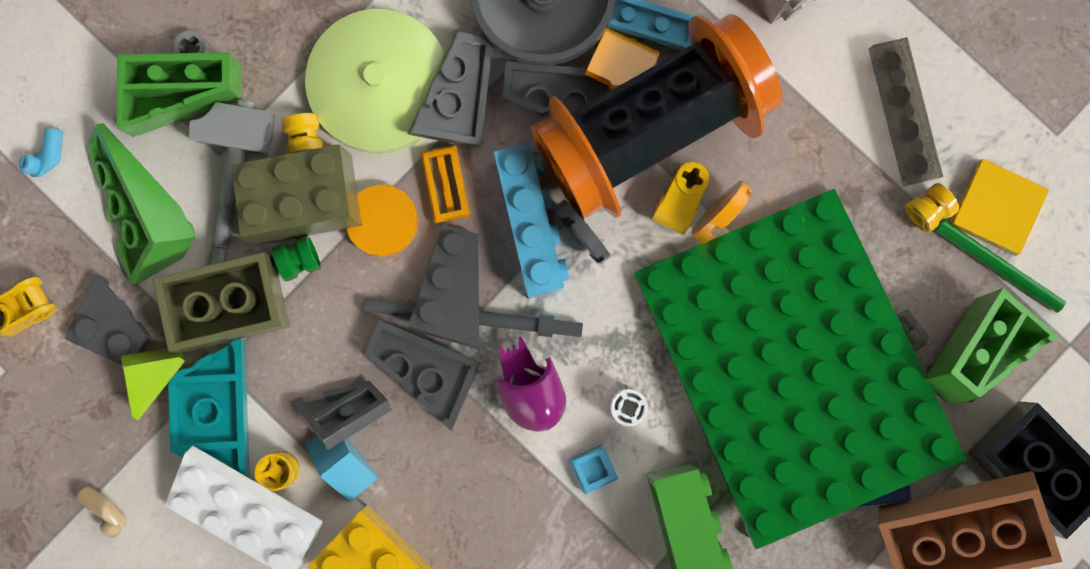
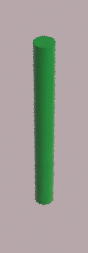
M942 219L938 227L935 228V232L1056 313L1064 308L1065 300L946 220Z

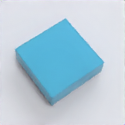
M603 444L569 459L584 494L618 480Z

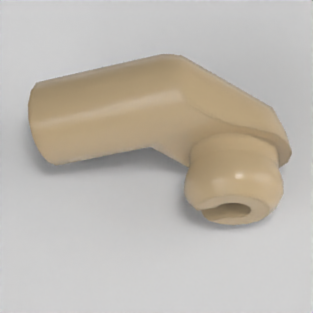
M85 487L78 493L76 501L104 520L100 524L101 532L108 536H117L121 531V527L126 525L125 515L107 497L91 487Z

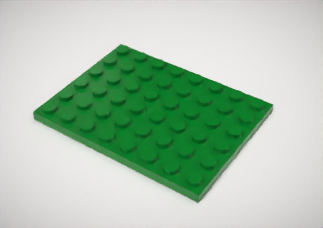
M835 188L634 272L637 284L754 549L762 548L967 460L931 384L926 381L927 376Z

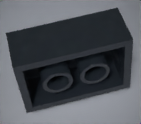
M1018 401L968 451L970 456L994 480L1033 471L1055 536L1067 540L1090 517V455L1039 403Z

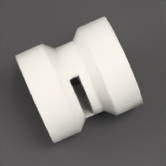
M620 389L612 395L609 401L610 415L623 426H637L647 416V400L636 390Z

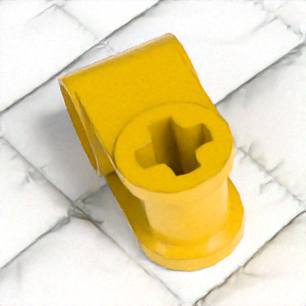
M687 162L674 173L667 189L662 194L651 220L681 235H685L708 186L709 173L707 169L698 162ZM693 172L695 174L694 181L698 185L695 184L691 188H687L685 186L687 180L682 176Z
M40 277L23 280L0 295V312L2 311L5 316V322L0 327V337L15 336L33 324L51 317L58 311L57 306L54 303L50 304L41 288L43 282Z

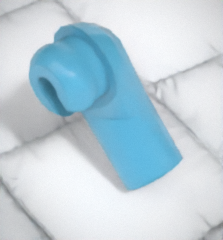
M44 129L42 150L34 155H24L20 159L19 168L21 172L29 174L31 177H41L57 166L61 160L63 131Z

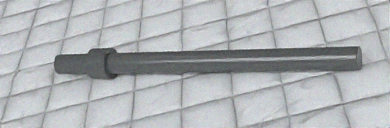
M365 298L363 310L369 313L411 317L416 303ZM479 311L480 326L538 332L537 336L551 338L552 334L582 337L583 323L555 320L554 316L540 314L538 318Z

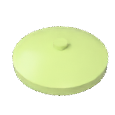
M367 9L349 14L332 24L320 36L310 53L305 73V87L311 110L314 114H317L319 123L332 137L352 149L382 154L408 148L423 139V137L407 134L445 56L444 50L437 38L426 26L404 13L389 9Z

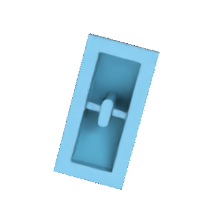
M316 436L305 443L319 476L349 502L380 478L349 438L328 451Z

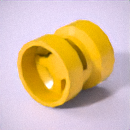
M295 114L281 120L283 132L288 136V142L285 145L287 154L323 147L322 140L317 136V129L320 127L317 114Z
M935 183L926 189L925 195L922 198L916 197L905 205V209L909 218L918 229L925 233H930L938 227L941 219H948L959 212V204L947 187L941 183Z
M286 451L274 452L259 460L255 468V479L258 484L272 492L279 491L292 485L298 479L300 464L292 453Z

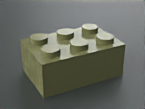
M340 144L231 165L240 237L255 245L362 226L352 155Z
M258 253L153 278L169 353H185L231 342L235 339H244L290 327L277 266L273 256L267 253Z

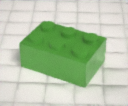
M689 462L647 473L671 568L733 569L729 553L726 548H722L716 535L722 533V527L716 510L712 511L711 506L707 502L706 497L711 496L712 491L706 473H702L700 469Z

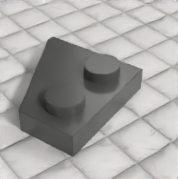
M371 381L354 384L346 389L338 388L325 391V399L305 403L303 397L291 401L295 412L327 451L391 411L388 400Z

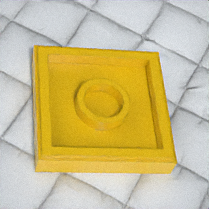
M983 158L978 161L959 202V212L953 215L950 224L1014 256L1020 255L1049 189Z

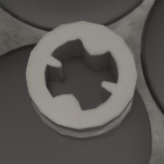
M191 30L181 32L173 42L174 53H188L185 49L188 43L196 44L199 48L198 53H210L211 50L209 43L198 32Z

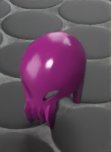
M521 336L518 339L519 349L513 344L512 352L507 347L506 354L499 345L498 350L504 380L499 379L495 381L507 415L519 427L534 432L550 430L561 420L566 409V394L551 357L545 359L546 367L537 365ZM526 369L533 370L538 374L529 373Z

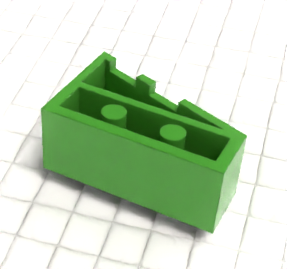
M1004 288L975 298L927 374L926 381L951 405L980 398L1009 376L1014 368L1022 362L1031 359L1036 355V351L1045 344L1053 342L1059 336Z

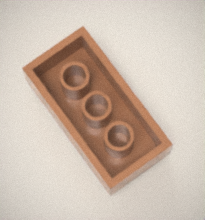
M1033 471L912 498L907 502L879 506L878 526L893 569H1030L1063 562Z

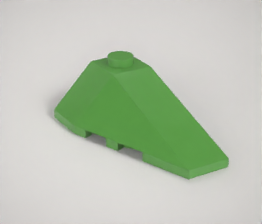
M104 123L96 124L88 142L87 150L98 188L101 190L106 189L108 209L105 213L108 222L116 223L121 240L114 243L117 255L131 285L139 284L184 258L195 239L194 228L191 222L187 221L182 208L108 127Z

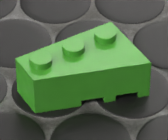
M229 52L117 55V129L132 137L210 111L215 102L230 104L236 102L237 99L241 100V64Z

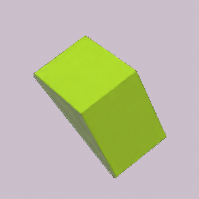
M168 348L121 356L129 406L133 418L136 420L141 418L185 362L182 353H169Z

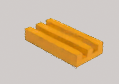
M456 145L420 152L435 224L471 217ZM446 155L451 156L462 210L455 211L444 159ZM431 158H437L448 213L441 214L430 162Z

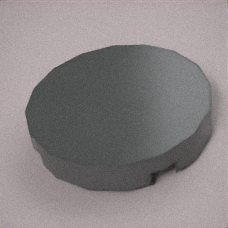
M565 199L554 207V211L560 216L559 219L578 243L585 249L587 248L590 253L589 256L597 264H603L611 257L596 234Z

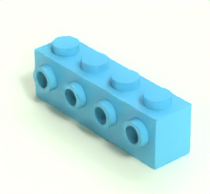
M530 143L494 151L528 299L564 291L563 281L570 279L565 258L558 260L555 245L561 244L557 224H549L546 210L552 209L548 187L540 188L538 174L544 173L540 153H532Z

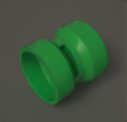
M308 235L297 238L294 245L286 246L282 244L272 248L275 264L285 282L296 279L298 274L304 270L312 273L321 269L318 253Z

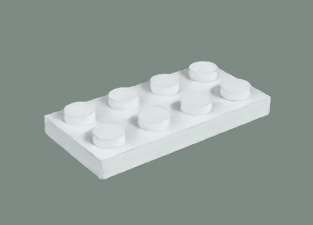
M194 446L184 454L165 503L167 508L272 569H300L323 523L322 520Z

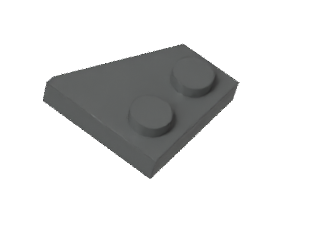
M95 275L64 339L122 365L121 356L144 352L151 335L141 322L135 320L127 304L120 300L109 287L108 280L103 276Z

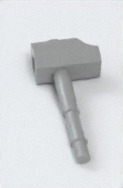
M237 99L236 106L215 102L214 106L205 116L196 120H190L189 140L196 143L228 148L209 265L225 262L227 249H229L230 230L234 210H236L231 165L244 163L246 152L268 155L275 115L268 111L254 109V102Z

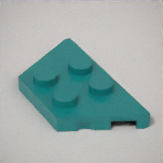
M235 339L221 350L203 357L196 364L178 371L168 382L170 452L184 457V454L194 446L250 479L245 339Z

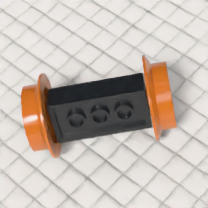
M729 14L712 23L701 15L692 17L688 24L690 46L572 113L568 111L557 97L549 98L550 116L531 126V133L560 190L583 220L601 209L615 218L621 216L620 205L613 190L614 187L730 121L751 138H757L763 134L764 116L782 105V90L777 73L766 50L755 33L741 18L734 14Z

